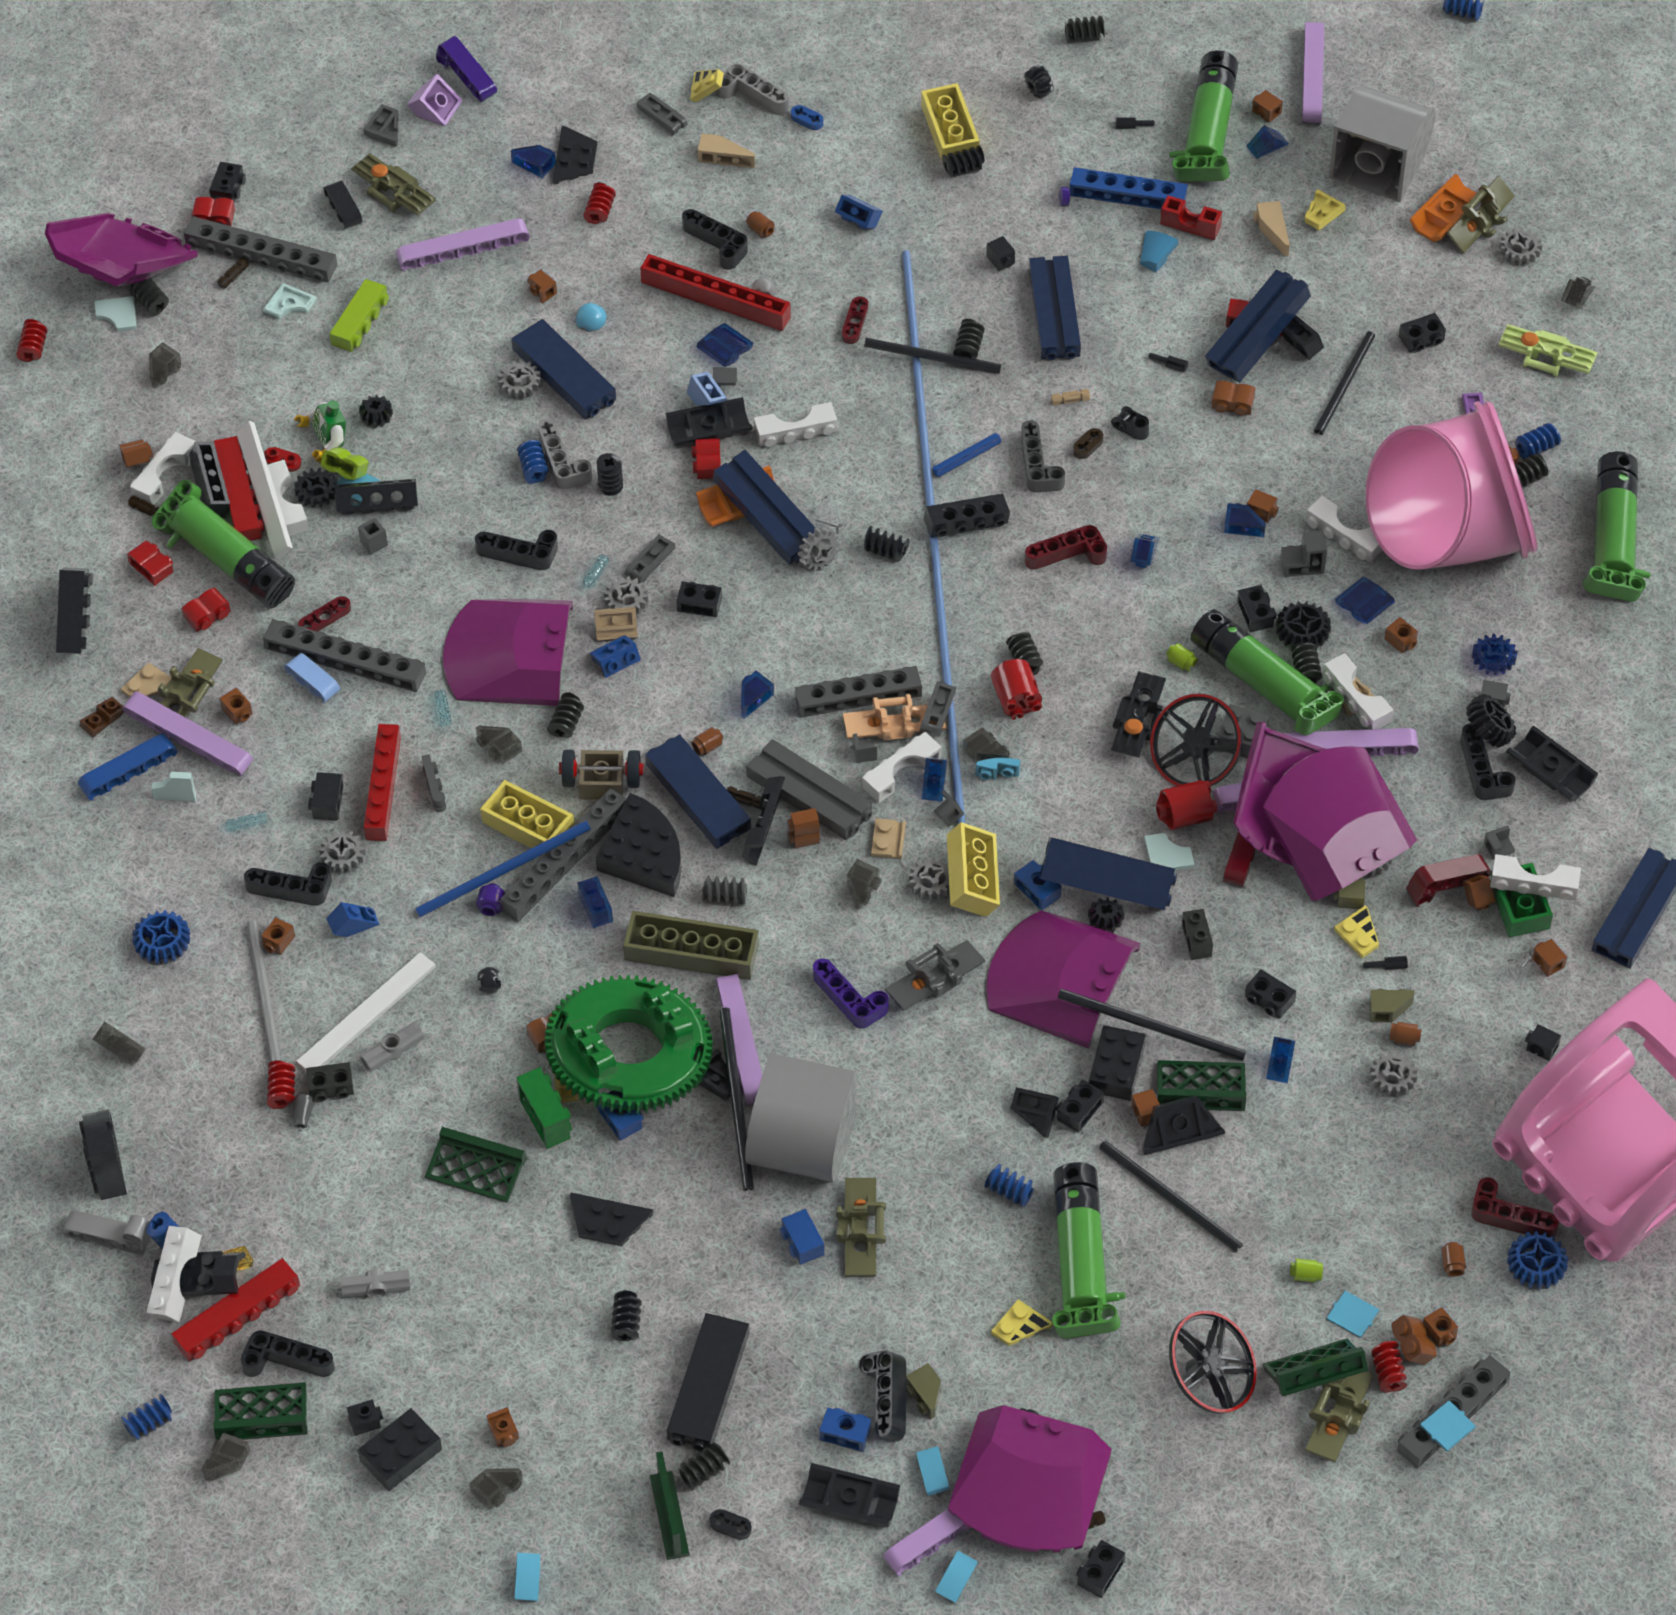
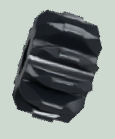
M1033 66L1024 74L1027 88H1029L1030 93H1033L1034 97L1039 99L1046 97L1054 90L1051 76L1043 66Z
M377 394L373 398L368 396V400H362V405L359 406L360 419L362 422H365L367 427L372 423L374 428L379 423L382 427L384 422L390 423V417L393 415L390 400H387L385 396L379 398Z
M1108 896L1105 900L1099 897L1097 903L1092 902L1091 908L1088 911L1090 925H1095L1099 929L1103 928L1105 931L1109 928L1112 932L1115 931V927H1121L1125 915L1122 904H1118L1117 899L1110 901Z

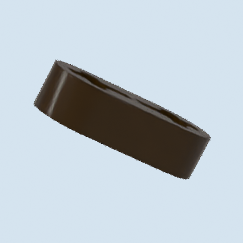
M1097 428L1089 429L1075 442L1073 446L1074 456L1079 459L1088 458L1102 445L1103 432ZM1091 436H1092V437L1098 436V439H1097V438H1094V439L1091 441ZM1086 446V451H1079V449H1083Z

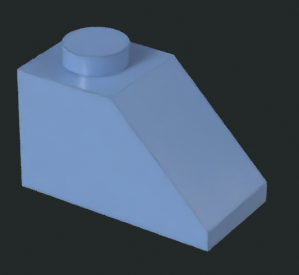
M709 372L691 375L687 394L696 406L711 405L727 400V397Z

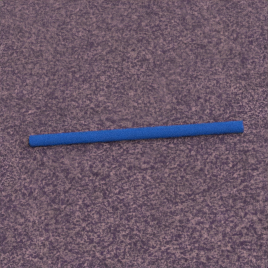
M586 820L415 909L419 917H422L590 831L591 828Z

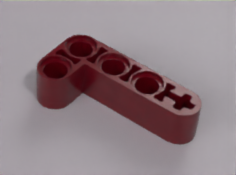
M1086 525L1027 546L1025 549V565L1027 568L1035 570L1082 553L1086 554L1092 564L1102 565L1107 559V544L1097 527Z
M1239 832L1237 833L1225 868L1223 882L1244 887L1250 870V862L1253 861L1255 855V848Z
M1480 854L1428 864L1414 872L1406 886V891L1415 905L1420 907L1419 905L1422 903H1430L1436 892L1462 887V881L1479 875L1490 877L1492 871Z
M1485 1177L1479 1181L1471 1211V1216L1476 1222L1521 1234L1529 1232L1532 1236L1536 1230L1541 1236L1545 1232L1548 1238L1556 1236L1559 1220H1557L1553 1213L1496 1199L1497 1181L1491 1177Z

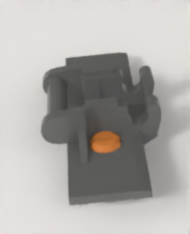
M968 940L949 951H946L939 943H936L931 950L914 960L909 959L906 961V967L911 973L885 988V991L904 1011L926 997L930 998L933 996L938 998L958 986L962 981L963 975L982 965L986 960ZM938 956L939 965L930 971L926 967L919 968L920 965ZM952 962L958 965L956 969H954L955 967L952 965Z

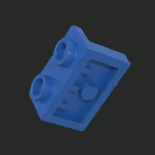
M626 635L590 652L591 659L601 667L606 678L641 660L636 643Z

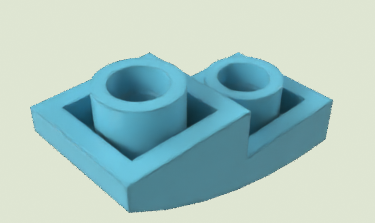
M992 758L978 761L976 763V776L983 780H996L998 773L1008 778L1013 776L1019 777L1021 760Z
M936 1446L916 1452L927 1495L950 1490L939 1447Z
M957 1551L935 1592L956 1603L978 1561Z
M517 1553L514 1600L538 1601L540 1554Z

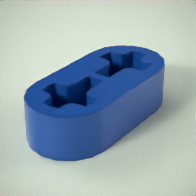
M796 105L791 109V119L794 122L811 130H819L823 127L824 120L820 113L802 105Z

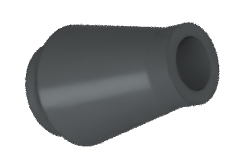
M298 1094L292 1101L294 1126L307 1128L314 1106L313 1097L306 1094Z

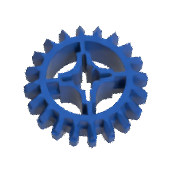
M156 910L154 915L148 913L147 918L141 917L140 923H136L135 930L132 933V942L137 954H140L142 959L147 958L149 963L155 959L157 965L162 959L165 964H167L168 958L175 962V955L177 954V956L182 957V951H187V944H190L188 924L181 915L176 916L174 911L170 914L166 910L163 913H159ZM171 928L178 932L177 936L173 935L170 931ZM145 937L150 938L152 941L151 945L145 942Z
M1537 1230L1533 1236L1527 1232L1525 1237L1520 1235L1517 1241H1513L1511 1248L1508 1250L1507 1264L1509 1265V1272L1514 1273V1279L1521 1277V1285L1526 1281L1529 1282V1289L1533 1284H1537L1538 1290L1541 1289L1542 1284L1547 1289L1551 1283L1556 1286L1558 1280L1563 1279L1564 1273L1568 1268L1567 1263L1569 1259L1566 1256V1248H1561V1241L1555 1242V1236L1548 1238L1546 1232L1542 1236L1538 1234ZM1533 1248L1532 1251L1525 1252V1254H1521L1525 1250ZM1536 1254H1537V1259L1540 1260V1261H1539V1262H1540V1265L1538 1264V1260H1536V1258H1535V1257H1536ZM1550 1266H1554L1553 1268L1542 1272L1544 1268H1550Z

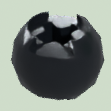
M485 967L478 972V981H481L480 991L492 994L501 988V980H498L499 970L493 967Z

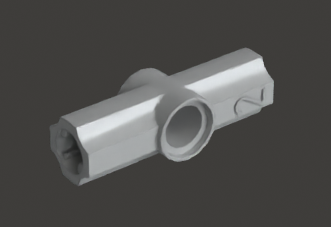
M412 1022L396 1033L386 1034L382 1038L381 1043L360 1055V1060L366 1070L372 1072L389 1060L400 1058L403 1051L425 1038L424 1033L417 1023Z
M371 1269L365 1275L341 1277L343 1298L367 1295L370 1298H373L375 1295H382L383 1297L389 1292L410 1290L409 1270L384 1272L381 1269Z

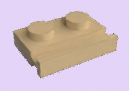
M635 607L594 610L597 641L618 639L623 635H626L628 638L638 637Z
M875 819L871 857L902 859L906 821L897 822V820Z

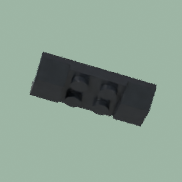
M743 397L665 413L673 446L690 442L696 444L695 440L731 437L733 433L752 430V424H749Z
M1534 725L1516 747H1509L1506 750V753L1519 761L1524 769L1552 790H1558L1571 801H1576L1584 794L1598 776L1595 770Z
M783 776L768 778L759 805L762 808L761 814L758 816L756 828H750L742 852V857L751 865L757 866L780 800L779 795L785 780Z
M197 1252V1256L189 1259L182 1268L180 1275V1291L182 1296L238 1294L236 1273L239 1260L244 1259L246 1256L245 1252ZM160 1258L154 1261V1266L151 1275L152 1288L154 1285Z
M811 1463L808 1481L803 1496L799 1500V1505L820 1510L824 1514L864 1524L868 1522L889 1527L898 1502L900 1485Z

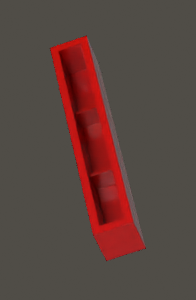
M233 436L214 440L230 502L229 509L233 526L250 541L262 539L261 532L264 531L262 519L258 520L257 516H260L258 504L253 502L257 499L254 488L250 489L252 482L249 473H246L248 469L245 459L242 457L243 452L238 437Z
M378 724L364 822L366 840L387 841L401 743L400 726L396 724Z
M281 1258L240 1286L238 1294H228L171 1333L173 1343L189 1362L193 1359L201 1358L207 1349L220 1345L226 1336L239 1332L248 1321L258 1319L261 1312L267 1308L271 1309L277 1306L280 1299L286 1295H293L300 1286L298 1275Z

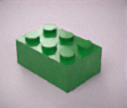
M1533 863L1520 865L1528 873L1537 875ZM1492 888L1509 938L1550 929L1553 913L1546 897Z
M539 1067L516 1077L519 1100L546 1149L571 1139L570 1131L572 1126L569 1121L571 1115L567 1107H562L560 1103L562 1100L558 1091H553L549 1075L547 1073L544 1074Z

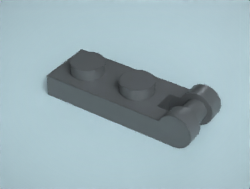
M648 93L637 102L639 110L666 128L672 135H675L679 128H684L688 125L685 117L652 93Z
M658 534L626 568L624 575L634 579L637 578L638 584L644 583L648 576L675 549V543Z
M936 682L921 723V732L934 733L933 736L940 737L957 687ZM930 720L937 722V725L929 724Z
M430 754L421 756L422 765L434 810L443 812L446 809L445 795L441 792L442 784L440 778L436 779L435 774H438L436 762H431Z

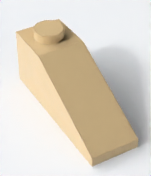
M702 133L698 147V162L755 168V153L721 135Z
M1280 201L1257 203L1256 211H1253L1254 223H1258L1259 230L1284 256H1289L1290 243Z

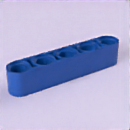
M159 734L84 774L79 778L78 785L87 798L92 801L94 797L102 796L111 791V788L130 781L131 777L139 776L148 771V768L154 765L156 767L167 761V758L176 756L177 749L166 734Z

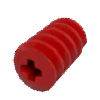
M594 183L583 214L584 219L588 223L599 224L600 222L607 221L616 196L615 190L604 183Z
M26 319L23 324L16 355L21 361L31 362L41 359L48 329L44 324L35 319Z
M274 1060L268 1064L267 1105L272 1109H283L288 1104H292V1101L295 1099L293 1095L295 1094L294 1072L296 1068L293 1064L282 1060Z
M1396 1341L1383 1342L1375 1346L1371 1351L1379 1388L1385 1393L1401 1391L1408 1386L1404 1382L1407 1376L1403 1373L1405 1368L1401 1365L1403 1360L1399 1357L1401 1352L1397 1349L1399 1344Z

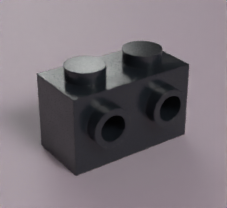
M226 162L219 163L209 189L210 198H228L234 200V202L235 199H239L240 186L244 185L246 181V174L243 173L242 165Z
M317 772L316 780H312L311 784L313 798H309L308 810H312L313 819L338 820L344 788L342 774Z

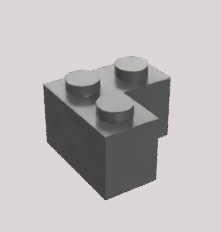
M1323 531L1304 532L1301 545L1281 547L1280 561L1284 577L1323 574L1325 572L1327 546Z

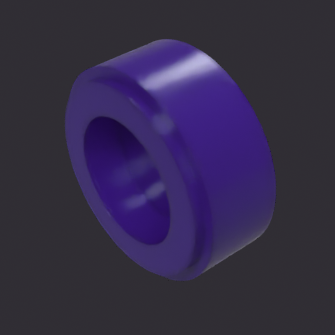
M1060 187V206L1069 205L1070 190L1068 187Z

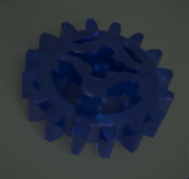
M1492 634L1491 638L1484 635V640L1478 638L1477 644L1473 645L1472 658H1474V665L1479 664V670L1486 669V674H1489L1490 671H1493L1494 675H1497L1498 671L1505 674L1506 669L1511 671L1512 665L1516 664L1518 653L1515 650L1516 645H1510L1511 639L1503 640V635L1499 638L1495 634Z

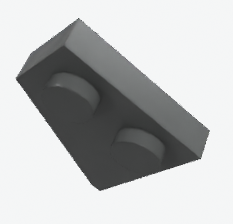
M381 104L363 129L364 135L397 146L398 110Z

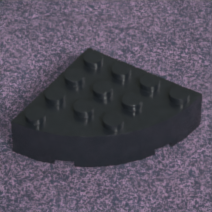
M64 567L59 570L56 653L81 654L82 649H86L87 637H84L85 629L90 625V615H86L87 608L91 605V594H88V588L93 585V573H89L88 568Z
M630 793L596 856L597 871L675 897L681 878V855L676 832L668 818L656 806L644 798Z
M109 1109L82 1115L83 1121H79V1126L83 1137L85 1160L94 1193H99L101 1200L127 1195Z

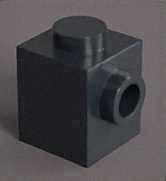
M1004 236L987 243L986 257L998 271L1015 264V250Z
M373 1399L346 1407L354 1436L381 1428L380 1420H383L380 1406L375 1407Z

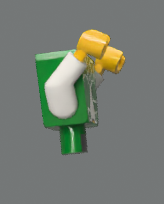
M334 400L319 404L307 412L306 416L297 415L294 418V421H301L297 427L302 428L308 427L311 420V425L324 448L323 451L316 449L312 453V457L316 458L315 461L320 463L324 451L344 446L346 420L339 409V403Z

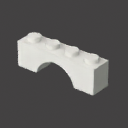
M832 402L813 405L810 414L798 422L782 421L774 414L754 417V429L760 447H772L777 443H791L796 439H811L821 434L830 435L837 431V417Z
M175 432L171 438L166 440L162 449L155 453L152 461L143 468L142 473L137 479L132 481L130 485L131 494L139 497L140 500L143 499L154 505L163 495L162 483L159 480L160 475L172 466H187L190 462V452L196 441Z
M285 460L268 464L267 466L289 536L308 531V521L302 504H292L282 498L283 493L292 486Z
M1321 496L1307 510L1306 522L1313 529L1317 528L1323 531L1328 539H1334L1339 542L1343 549L1351 550L1360 560H1366L1371 563L1383 551L1371 527L1363 530H1353L1343 526L1337 518L1338 506L1324 496Z
M1345 653L1325 663L1323 671L1324 681L1330 684L1336 692L1343 695L1348 709L1357 715L1364 727H1367L1368 730L1380 729L1392 722L1394 710L1382 696H1367L1355 689L1353 681L1356 677L1357 667Z
M926 732L914 737L909 744L899 748L894 755L882 760L873 770L867 771L862 777V788L878 803L882 802L895 792V780L893 777L900 769L908 766H919L927 769L942 758V747Z
M1495 854L1490 887L1499 890L1517 891L1523 894L1530 893L1542 897L1549 896L1576 901L1581 868L1560 864L1550 874L1534 875L1525 871L1520 866L1516 857Z
M168 1227L146 1313L161 1320L180 1322L185 1299L180 1291L181 1271L189 1259L197 1256L202 1235L185 1227Z

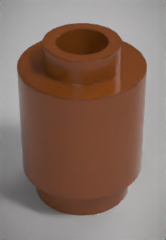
M753 211L748 215L746 223L751 230L762 238L773 234L775 224L772 220L761 212Z
M710 727L694 737L691 745L699 756L702 754L706 755L722 745L723 735L719 729Z
M1391 1023L1389 1040L1397 1044L1415 1046L1416 1042H1420L1422 1029H1418V1024Z
M1457 1242L1445 1244L1441 1249L1444 1271L1449 1277L1463 1275L1466 1269L1464 1247Z

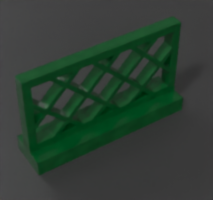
M1158 1060L1157 1100L1159 1104L1196 1095L1207 1110L1245 1111V1063ZM1162 1067H1172L1175 1071L1168 1076L1162 1071ZM1186 1068H1194L1197 1072L1189 1076L1184 1070ZM1209 1068H1215L1219 1073L1212 1077L1206 1071ZM1231 1069H1241V1073L1235 1078L1228 1071ZM1178 1075L1186 1079L1181 1084L1174 1080ZM1201 1075L1208 1080L1202 1085L1195 1080ZM1222 1076L1229 1080L1224 1086L1217 1081ZM1167 1083H1170L1175 1088L1171 1089L1162 1087ZM1191 1083L1197 1089H1185L1184 1087ZM1213 1084L1218 1090H1207L1206 1088ZM1235 1085L1241 1091L1229 1090V1088Z
M442 1126L439 1133V1141L424 1177L508 1203L521 1168L527 1160L525 1151ZM443 1145L452 1147L455 1153L443 1158L440 1152ZM466 1152L473 1153L475 1159L463 1164L460 1155ZM457 1157L461 1166L449 1171L445 1162ZM487 1158L493 1159L496 1165L484 1171L480 1162ZM478 1163L482 1172L470 1177L466 1168ZM441 1164L444 1165L447 1173L441 1176L432 1175L435 1167ZM508 1164L516 1166L514 1173L506 1177L501 1170L502 1167ZM498 1169L502 1178L490 1183L487 1174ZM464 1170L468 1179L460 1183L454 1181L452 1175ZM484 1176L488 1185L481 1189L476 1188L472 1181ZM505 1182L507 1186L505 1196L496 1194L493 1187Z
M1348 1338L1263 1363L1265 1372L1278 1385L1282 1396L1368 1371L1364 1349L1362 1347L1356 1348Z
M306 1382L215 1390L214 1434L216 1442L308 1434ZM301 1389V1395L295 1400L288 1396L292 1390ZM269 1392L279 1394L272 1402L265 1397ZM246 1394L256 1396L250 1403L242 1399ZM220 1396H231L233 1400L229 1404L224 1405L220 1402ZM283 1399L291 1403L284 1410L277 1406ZM260 1401L268 1405L261 1412L254 1408ZM240 1403L245 1408L237 1414L231 1408ZM295 1407L302 1411V1414L296 1415L288 1413ZM272 1409L279 1413L277 1416H265ZM249 1411L256 1415L254 1418H243ZM226 1413L233 1417L231 1420L220 1421V1418Z
M663 1451L656 1452L657 1474L650 1475V1481L666 1559L687 1557L690 1554L673 1472L666 1470Z

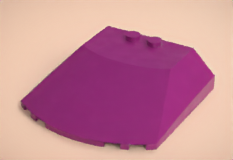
M111 213L48 222L45 229V236L57 260L77 268L80 273L90 274L94 279L108 282L114 286L142 282L192 260L198 255L196 250L191 251L189 244L182 245L180 238L146 223H142L141 226L131 224L132 219L127 217L125 221L114 219L115 214Z
M477 599L467 603L458 613L448 631L443 652L446 680L456 700L558 706L569 612L573 610V601Z
M1257 722L1233 824L1244 839L1255 849L1276 861L1293 866L1262 806L1269 797L1272 787L1278 783L1287 770L1302 759L1326 749L1271 730L1266 727L1264 722Z
M1335 747L1314 753L1302 759L1283 774L1278 783L1272 787L1269 797L1262 806L1266 817L1312 901H1317L1345 888L1410 849L1417 841L1387 784L1366 749L1362 747Z
M1042 910L1038 911L1019 923L1005 937L991 961L986 986L989 1011L1089 1049L1101 1013L1058 999L1059 990L1062 988L1107 1004L1131 954L1134 951H1139L1140 943Z
M1006 1405L979 1412L951 1496L948 1511L953 1516L956 1515L964 1522L963 1525L968 1529L972 1527L982 1533L981 1536L1009 1548L1030 1552H1039V1549L1053 1550V1553L1061 1552V1549L1074 1548V1550L1083 1548L1112 1449L1092 1429Z

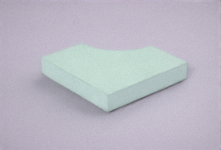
M282 283L263 308V313L277 319H281L284 315L291 312L300 311L307 313L317 298L314 295Z
M134 296L95 301L97 320L111 322L116 326L117 332L137 330Z
M171 772L167 780L152 783L151 790L155 800L196 801V791L192 773Z
M1166 833L1144 836L1151 863L1175 868V871L1195 867L1190 847L1175 845L1168 839Z

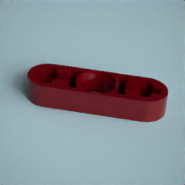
M858 296L851 301L842 330V340L847 344H855L860 339L869 309V302L865 297ZM863 304L860 307V312L857 311V306ZM853 318H857L860 320V322L852 323L850 322V320ZM851 329H854V335L849 337Z
M345 596L336 597L300 619L298 626L311 625V628H306L318 632L347 615L351 611V602ZM339 604L345 605V607H344V608H342L341 606L338 607V605H339ZM322 614L330 615V618L322 620L319 617Z

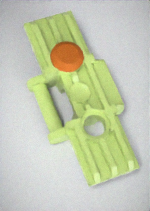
M1507 324L1498 344L1500 347L1526 355L1523 367L1527 368L1529 366L1553 374L1554 377L1558 376L1562 366L1589 374L1598 352L1571 344L1566 337L1543 330L1532 332ZM1563 352H1569L1572 354V356L1565 357L1563 356ZM1542 353L1553 357L1552 364L1556 366L1531 358L1537 359L1539 354Z

